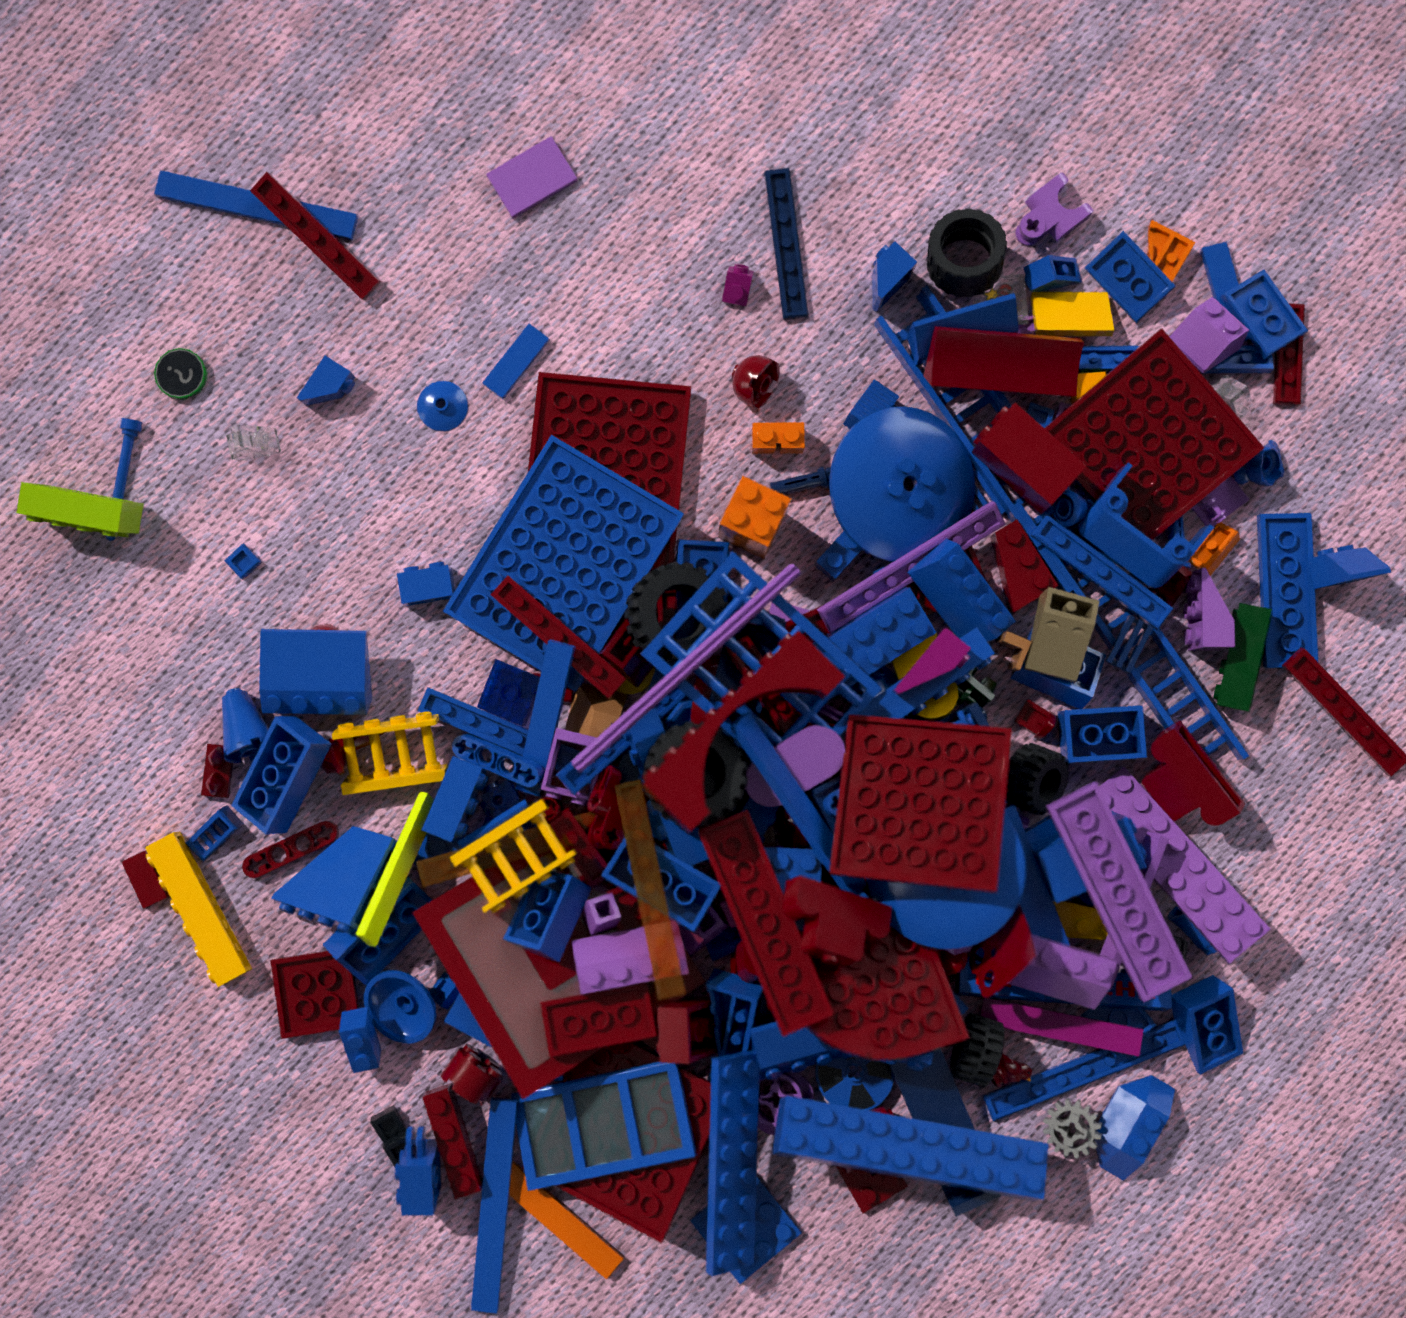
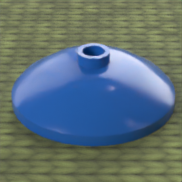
M388 970L377 974L367 984L364 992V1006L368 1007L375 1028L384 1036L399 1043L410 1044L423 1040L433 1030L437 1018L435 1002L428 989L418 979L402 971Z

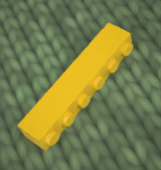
M172 832L145 847L148 853L146 858L149 864L156 868L160 876L158 881L161 887L168 891L172 899L170 904L173 910L180 914L184 921L182 926L187 936L192 937L196 944L195 952L200 960H204L207 965L209 979L220 987L252 970V967L194 856L185 844L184 837L181 832Z

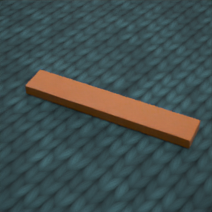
M512 1161L509 1196L607 1279L624 1259V1256L546 1188L528 1191L524 1169Z

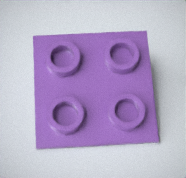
M1230 476L1193 506L1192 510L1205 526L1211 524L1214 527L1250 499L1232 476Z

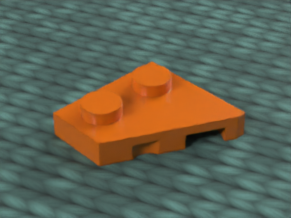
M1151 220L1148 226L1147 256L1173 282L1195 242Z

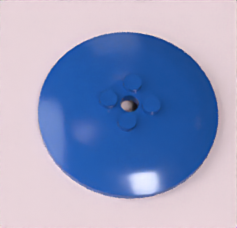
M891 407L864 417L846 433L833 457L829 489L836 518L852 542L875 558L894 562L971 514L975 496V478L969 454L955 431L937 416L921 409ZM906 477L913 481L911 491H907L903 486V481Z
M1004 813L997 893L866 879L872 899L892 907L890 925L900 934L928 947L938 949L963 948L989 938L1000 930L1014 914L1025 887V852L1016 828Z

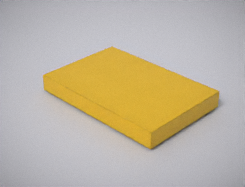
M1108 292L1031 293L1030 301L1035 335L1113 337L1114 325Z

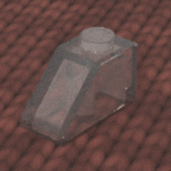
M1225 375L1212 386L1249 430L1259 422L1247 385Z

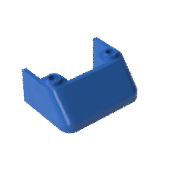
M1128 462L1117 472L1088 509L1083 520L1078 523V533L1084 540L1146 587L1158 588L1163 586L1192 557L1214 527L1209 524L1199 529L1190 542L1184 538H1174L1163 549L1120 517L1128 506V499L1126 494L1117 488V485L1133 466Z

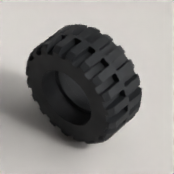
M678 562L669 563L647 573L632 588L633 592L626 601L629 607L625 611V619L629 620V625L626 626L628 634H633L635 639L632 642L636 648L640 646L644 650L662 630L656 618V604L659 597L667 591L678 590L691 598L709 578L706 575V569L702 567L693 568V564L686 562L681 565ZM716 586L699 605L713 620L729 605V602L724 603L722 597L726 595L724 588L718 589ZM698 621L695 632L684 639L671 638L687 651L707 628ZM664 645L656 653L666 663H669L670 666H674L679 660Z
M693 721L685 722L684 725L679 727L675 725L668 732L660 735L648 753L643 776L653 766L658 769L665 762L662 757L673 746L678 749L685 742L682 737L692 727L698 730L704 722L701 721L700 724H693ZM721 727L714 734L707 754L719 766L721 774L720 783L717 790L711 796L705 798V805L711 812L695 828L700 826L707 827L726 818L743 798L745 787L748 784V764L743 758L745 753L741 746L738 747L735 744L736 739L731 734L727 736L723 733V728ZM645 791L646 796L649 797V799H650V801H651L650 804L652 805V807L654 808V810L657 809V810L661 813V817H663L665 820H668V819H669V820L675 822V825L680 826V825Z

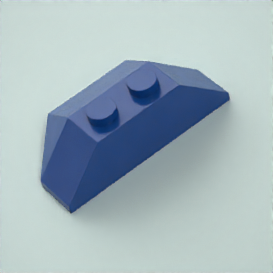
M1153 1075L1117 1086L1098 1122L1102 1123V1127L1096 1131L1101 1133L1102 1137L1101 1139H1094L1098 1144L1096 1152L1101 1168L1124 1181L1144 1164L1170 1117L1175 1088Z

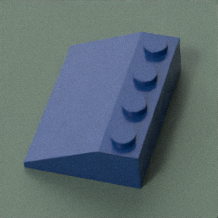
M261 629L259 691L262 713L367 715L372 703L367 631Z

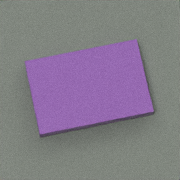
M552 136L486 174L512 219L578 181Z

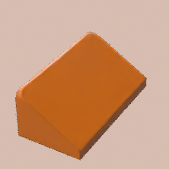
M1222 522L1216 524L1188 562L1197 569L1206 568L1211 576L1239 542V532Z

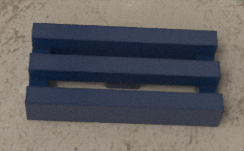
M1128 615L1105 662L1128 674L1131 673L1154 627L1145 624L1144 621L1138 620L1132 615ZM1131 624L1136 625L1118 661H1115L1114 658ZM1143 629L1144 631L1135 649L1133 650L1126 666L1123 665L1140 630Z

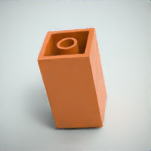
M742 476L719 523L718 538L765 559L787 513L791 498Z

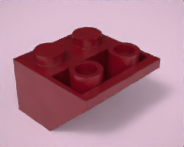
M624 618L599 655L623 675L627 681L638 688L653 668V665L641 655L643 649L640 646L636 648L632 641L635 638L632 633L628 634L626 626L629 625V620Z

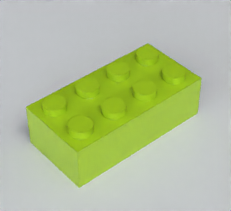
M21 482L16 513L26 515V520L48 522L54 526L74 527L80 531H94L106 536L128 538L129 533L139 534L144 503L45 484Z

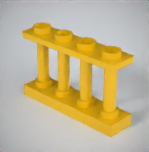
M421 712L413 718L399 715L391 717L390 721L380 722L379 719H371L363 722L364 725L354 726L353 723L338 725V728L331 734L332 740L343 739L349 775L341 784L342 795L443 781L448 764L440 765V762H437L431 726L437 725L439 714L432 715L431 712ZM420 727L427 764H425V767L415 768L414 765H411L405 729ZM395 731L401 767L399 771L389 772L385 768L379 733ZM369 735L375 771L372 775L363 776V773L359 771L353 737Z
M544 799L539 800L449 857L455 867L460 864L464 868L467 867L489 902L481 908L483 912L490 909L492 913H495L506 906L504 902L506 898L513 895L517 899L529 891L528 884L535 880L540 884L552 876L550 870L558 865L562 870L575 862L572 856L577 854L576 850L573 849L566 853L545 819L546 814L544 811L549 809ZM530 820L532 824L536 823L558 859L545 868L522 833V825ZM506 835L510 839H514L535 873L523 882L520 881L499 847L501 844L498 840ZM484 849L487 853L490 852L512 889L499 897L476 862L478 860L476 854Z

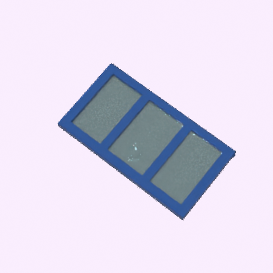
M659 1061L548 1085L540 1088L525 1099H522L519 1092L511 1094V1099L518 1100L516 1127L528 1191L697 1156L679 1063H660Z

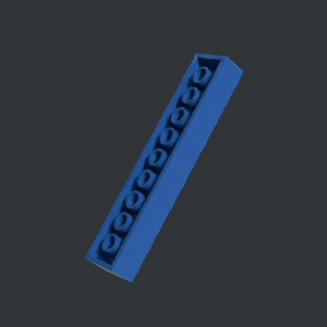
M785 1096L779 1101L773 1155L1030 1201L1044 1200L1048 1143Z

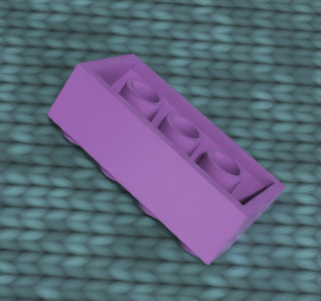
M674 921L572 940L581 994L688 974L679 926Z
M1031 934L1036 957L1008 984L1096 1009L1110 989L1117 962L1101 954Z

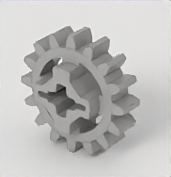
M1067 1098L1064 1106L1060 1101H1057L1055 1104L1057 1110L1050 1107L1047 1112L1052 1117H1045L1043 1121L1049 1125V1127L1043 1130V1133L1050 1134L1047 1143L1051 1144L1054 1142L1056 1144L1055 1152L1063 1149L1064 1157L1066 1158L1070 1152H1073L1075 1159L1079 1158L1080 1151L1086 1156L1089 1155V1146L1096 1149L1098 1145L1093 1139H1101L1102 1134L1096 1131L1102 1127V1123L1095 1122L1099 1114L1097 1112L1092 1114L1089 1112L1090 1104L1082 1107L1081 1099L1072 1104L1071 1099ZM1071 1111L1068 1117L1058 1118L1061 1113ZM1081 1114L1087 1119L1089 1125L1084 1123ZM1070 1123L1075 1124V1129H1077L1075 1133L1070 1132V1127H1068ZM1056 1131L1061 1133L1064 1142L1059 1138ZM1080 1138L1088 1139L1080 1145H1074L1075 1141Z

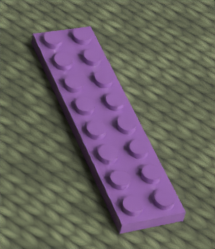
M1125 767L1121 768L1099 786L1110 810L1127 816L1128 819H1132L1137 833L1134 835L1138 844L1142 845L1147 831L1168 838L1169 841L1155 874L1154 881L1228 964L1271 930Z
M1092 782L1047 805L1046 808L1140 999L1145 1002L1193 978L1097 782Z

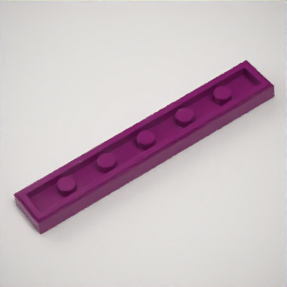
M983 998L980 1016L1002 1022L1004 1029L1134 1056L1140 1055L1144 1031L1141 1028L994 998Z

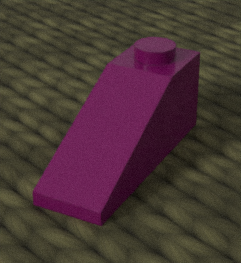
M944 628L895 687L893 692L897 695L951 671L956 666L961 669L970 658L967 652L971 648L947 628Z

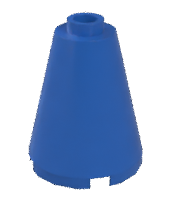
M233 688L228 690L226 695L222 697L224 758L229 763H242L241 758L249 757L250 761H253L269 728L248 692L241 690V688Z

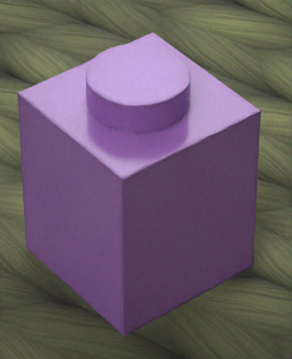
M612 893L587 900L582 910L591 935L615 928L621 919V914Z

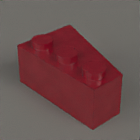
M1018 519L990 536L1007 603V610L1010 614L1039 598L1048 587L1055 588L1058 586Z

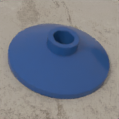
M437 381L428 385L421 392L417 402V411L422 422L429 428L436 431H448L456 428L463 422L468 411V401L463 390L456 384L448 381ZM444 400L446 402L445 406L438 408V401Z

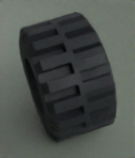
M1034 743L1025 744L1021 749L1018 748L1014 756H1011L1009 759L1006 800L1008 803L1035 815H1045L1048 812L1046 806L1062 798L1067 786L1069 766L1066 758L1058 752Z
M969 1013L963 1020L969 1039L954 1044L950 1062L951 1074L953 1078L985 1088L993 1079L1000 1063L1005 1038L1004 1026L1002 1022Z

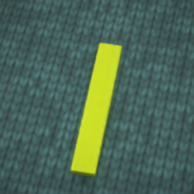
M426 792L418 794L356 932V935L369 946H377L427 833L422 831L434 799Z

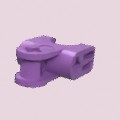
M1064 173L1058 174L1025 201V204L1031 211L1021 219L1015 231L1016 238L1021 244L1026 246L1033 245L1048 233L1058 242L1086 221L1094 210L1087 203L1082 204L1076 209H1066L1059 203L1058 193L1064 189L1069 180Z

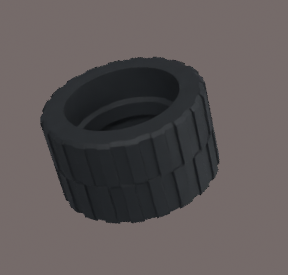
M965 208L947 213L941 220L936 222L935 227L930 233L927 251V271H929V277L935 283V286L946 294L960 298L981 295L994 286L1003 270L1007 249L1006 234L999 221H996L992 215L986 214L981 210ZM971 240L981 244L988 251L990 258L974 267H962L950 262L942 251L946 246L955 241Z

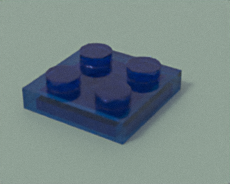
M495 659L477 707L525 727L534 706L540 676Z

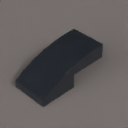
M393 1105L372 1116L370 1123L382 1140L383 1149L395 1167L396 1163H399L400 1151L404 1150L406 1146L407 1128L396 1107Z

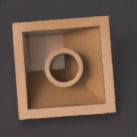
M582 683L579 690L574 693L565 730L596 738L599 737L622 716L628 694L615 692L609 699L595 686Z

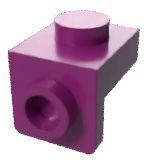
M734 264V267L729 266L722 302L747 307L754 271L749 270L748 266L742 264Z

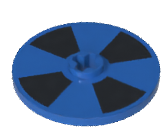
M855 1056L851 1058H836L826 1065L820 1066L816 1064L815 1076L819 1090L830 1104L869 1111L881 1104L891 1091L894 1081V1075L888 1063ZM851 1065L861 1067L862 1070L859 1072L861 1077L859 1079H856L854 1076L848 1077Z

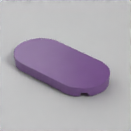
M815 725L807 727L773 747L804 792L833 776L843 765L844 743L834 730L827 727ZM751 761L747 770L748 784L745 787L749 796L756 803L763 806L775 807L782 805L753 761Z

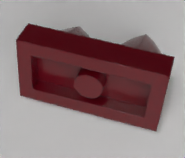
M207 744L201 790L202 796L229 798L233 763L225 761L223 745Z

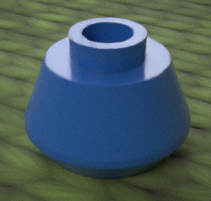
M1064 491L1053 504L1054 516L1062 526H1072L1083 520L1087 514L1086 500L1073 491Z

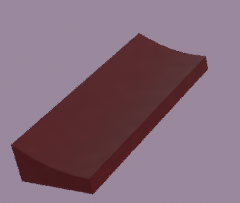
M935 326L923 376L931 386L1077 397L1078 371L1084 341L1080 338Z

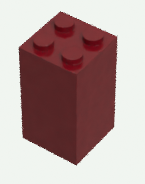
M1016 403L1010 408L1004 406L990 423L993 427L991 428L987 425L973 441L976 446L972 453L1040 514L1047 510L1087 467Z

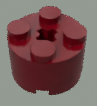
M466 1043L464 1047L459 1048L440 1076L445 1083L450 1079L454 1083L451 1089L461 1097L475 1105L480 1102V1106H484L502 1081L503 1074L498 1070L500 1066L491 1058L483 1060L478 1056L479 1052L473 1046Z

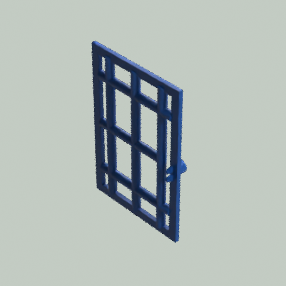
M730 552L725 561L642 651L641 655L666 676L731 618L742 605H745L752 599L750 596L757 589L759 591L762 590L768 583L737 554ZM733 567L749 581L743 589L727 576ZM720 583L735 598L713 620L699 605ZM778 594L771 602L796 624L790 634L793 636L798 630L802 634L805 632L843 667L840 672L845 678L823 700L817 697L810 706L805 704L795 693H781L780 695L802 714L782 737L746 705L736 711L740 715L749 711L762 732L774 746L803 730L809 722L815 726L830 728L840 736L847 729L849 714L859 715L873 698L882 691V688L787 600ZM764 609L755 615L781 640L789 633ZM692 614L707 629L685 651L671 636ZM733 637L724 643L754 673L762 667L759 661ZM663 645L679 659L673 667L656 654ZM778 645L772 654L774 655L781 647ZM702 665L693 671L721 698L729 692ZM851 675L866 688L860 697L845 684ZM685 679L677 686L705 713H708L712 708L717 711L723 705L721 701L709 702ZM838 691L852 706L831 727L817 713ZM727 718L721 724V727L737 740L730 729L734 723Z

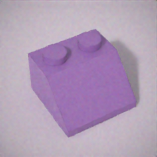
M1211 297L1196 307L1170 335V338L1192 364L1204 374L1241 348L1249 329L1215 298Z

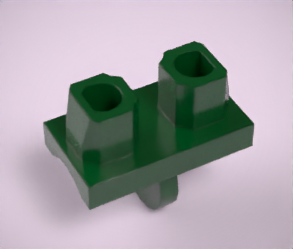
M977 667L973 668L968 672L970 677L957 685L959 697L956 704L961 705L965 701L970 705L975 702L978 703L979 707L983 708L996 696L993 692L997 683L990 677H985L979 682L973 677L978 669Z

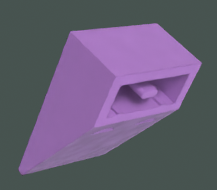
M1206 568L1193 571L1183 590L1184 593H1187V604L1184 605L1183 615L1185 619H1188V629L1184 631V643L1188 645V651H1221L1235 647L1234 619Z

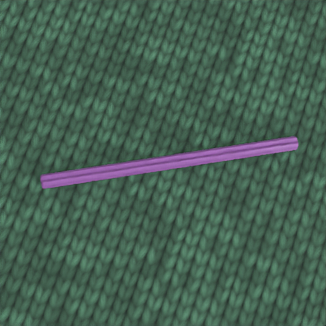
M789 564L572 760V765L579 772L585 770L800 576L798 568L794 564Z

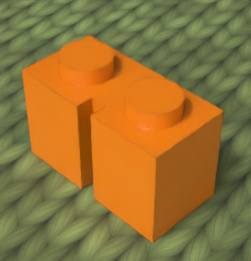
M804 422L752 423V454H775L776 444H781L780 454H803L805 448Z

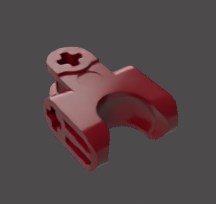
M611 765L599 773L587 804L588 811L596 814L588 831V841L591 846L597 849H617L623 841L626 831L630 829L636 832L643 822L648 809L647 801L650 800L640 785L634 786L628 797L623 800L619 792L622 774Z

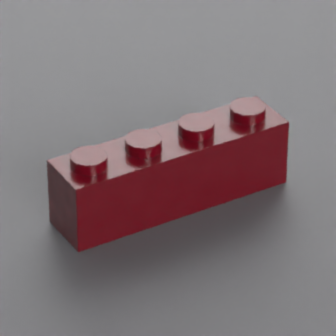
M449 1083L426 1091L422 1099L456 1200L481 1191L483 1178L455 1091L451 1089L453 1085Z

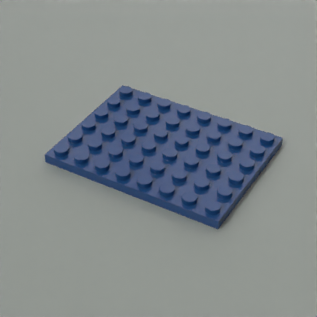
M551 435L443 612L542 671L547 644L491 596L492 592L508 575L599 654L628 609L629 605L626 604V601L633 592L632 588L643 576L652 570L683 519L684 513ZM571 666L567 687L577 692L585 677Z

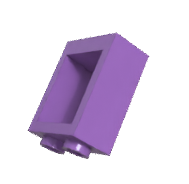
M556 728L541 790L547 791V797L561 800L562 795L572 797V803L587 805L599 774L591 780L588 794L578 792L572 795L568 789L552 786L551 782L562 741L588 747L596 737Z

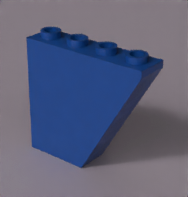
M352 826L277 890L271 899L279 903V909L293 915L296 911L299 912L298 916L308 921L316 918L318 923L326 927L332 928L334 924L337 925L338 930L351 935L353 931L357 932L397 841L392 837Z

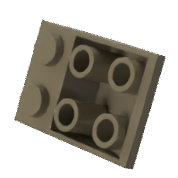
M1048 587L1039 596L1030 639L1032 643L1027 653L1024 669L1075 683L1095 626L1100 601Z

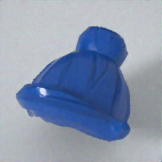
M1269 440L1264 445L1265 448L1233 474L1237 484L1243 485L1251 481L1257 485L1271 486L1277 479L1284 476L1280 450L1275 441Z

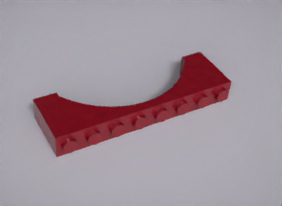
M799 630L793 636L788 633L778 643L781 648L774 655L769 652L759 662L762 667L756 673L752 670L749 671L740 680L742 686L736 692L731 689L720 700L723 705L717 711L712 708L701 719L704 724L698 730L692 727L682 737L685 742L678 749L673 746L662 757L665 762L658 769L653 766L643 776L646 780L642 785L643 789L688 834L711 812L705 805L703 792L705 759L714 734L732 713L751 701L773 694L805 693L817 695L823 700L845 678Z

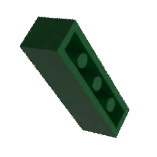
M1239 603L1238 609H1233L1235 647L1229 648L1227 660L1222 659L1219 674L1223 675L1221 685L1216 684L1213 699L1217 700L1218 706L1250 713L1273 614L1272 609Z

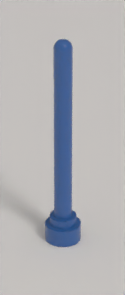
M121 418L120 429H122L121 434L124 437L113 498L123 499L134 437L138 436V432L141 433L143 422ZM105 535L106 539L109 541H113L116 538Z

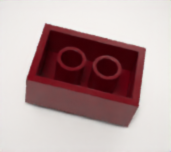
M689 997L658 1007L656 1025L659 1033L657 1052L660 1063L690 1064L718 1052L714 1033V1016L710 1010V997Z

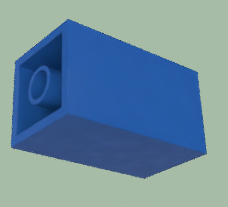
M1111 811L1139 869L1146 868L1147 866L1144 861L1147 858L1143 846L1137 843L1134 835L1137 833L1134 822L1131 818L1128 819L1127 816ZM1059 832L1030 844L1052 901L1059 903L1087 891Z

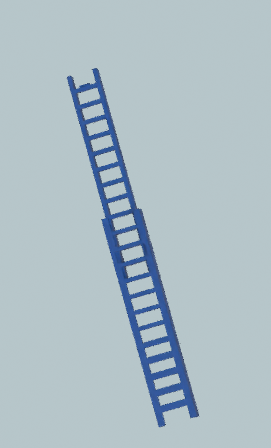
M928 285L924 286L916 296V299L926 311V314L916 321L946 313ZM883 316L878 317L874 326L938 418L955 431L969 454L973 468L978 470L1004 508L1009 520L1013 522L1018 519L1057 582L1058 590L1086 597L1080 588L1091 581L1085 577L1076 583L1066 569L1069 564L1065 561L1061 562L1057 555L1031 537V534L1037 528L1036 525L1047 514H1053V506L1032 520L1022 506L1025 500L1020 497L1012 502L1002 488L1006 483L1002 479L997 481L989 468L972 453L974 449L973 441L979 433L968 440L958 425L989 403L997 414L1004 406L1010 408L1012 405L1003 392L981 390L984 397L952 417L945 405L968 389L952 387L938 396L918 366L915 365L913 355H909L901 344L907 340L912 323L894 334ZM1078 523L1068 526L1067 529L1071 532L1075 529L1078 531ZM1084 540L1087 544H1089L1091 547H1093L1095 550H1097L1099 553L1105 556L1102 552H1100L1098 549H1096L1094 546H1092L1090 543ZM1109 594L1102 596L1098 599L1100 601L1099 607L1113 597ZM1130 610L1105 625L1097 613L1094 629L1109 650H1111L1116 640L1110 631L1124 622L1128 615H1134ZM1153 628L1150 635L1161 651L1135 668L1134 666L1131 673L1126 674L1163 728L1166 729L1174 724L1170 716L1195 699L1205 715L1188 726V731L1192 733L1208 721H1211L1221 735L1202 748L1209 756L1219 749L1218 746L1225 742L1237 760L1247 758L1249 756L1164 633L1160 628L1157 630ZM1143 632L1138 634L1133 646L1138 643ZM1125 643L1124 645L1120 646V648H1119V650H1118V652H1117V654H1116V656H1115V659H1116L1117 661H1118V659H1119V657H1120V655H1121V653H1122V651H1123V649H1124L1126 643ZM1128 656L1123 663L1125 666L1129 660ZM1163 657H1166L1176 672L1150 689L1140 673ZM1181 678L1190 694L1165 710L1155 694Z

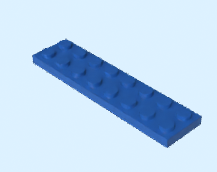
M753 1050L712 1058L706 1274L712 1277L754 1264L759 1064L757 1063L756 1053Z

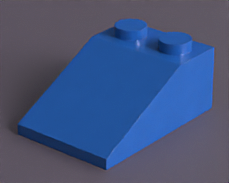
M1211 975L1172 994L1173 1017L1197 1073L1201 1075L1244 1053L1233 988L1215 975Z

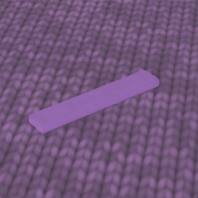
M1147 831L1142 843L1147 856L1144 859L1147 867L1140 871L1150 890L1169 840L1166 837ZM1108 934L1100 954L1110 957L1117 962L1110 986L1111 989L1122 960Z

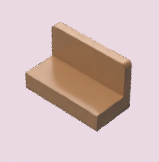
M1008 631L1003 632L997 638L996 643L1014 650L1007 670L1019 671L1032 641Z

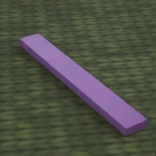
M993 501L989 502L818 608L817 611L827 630L832 633L914 582L907 572L945 539L958 543L964 551L1006 525L997 504Z

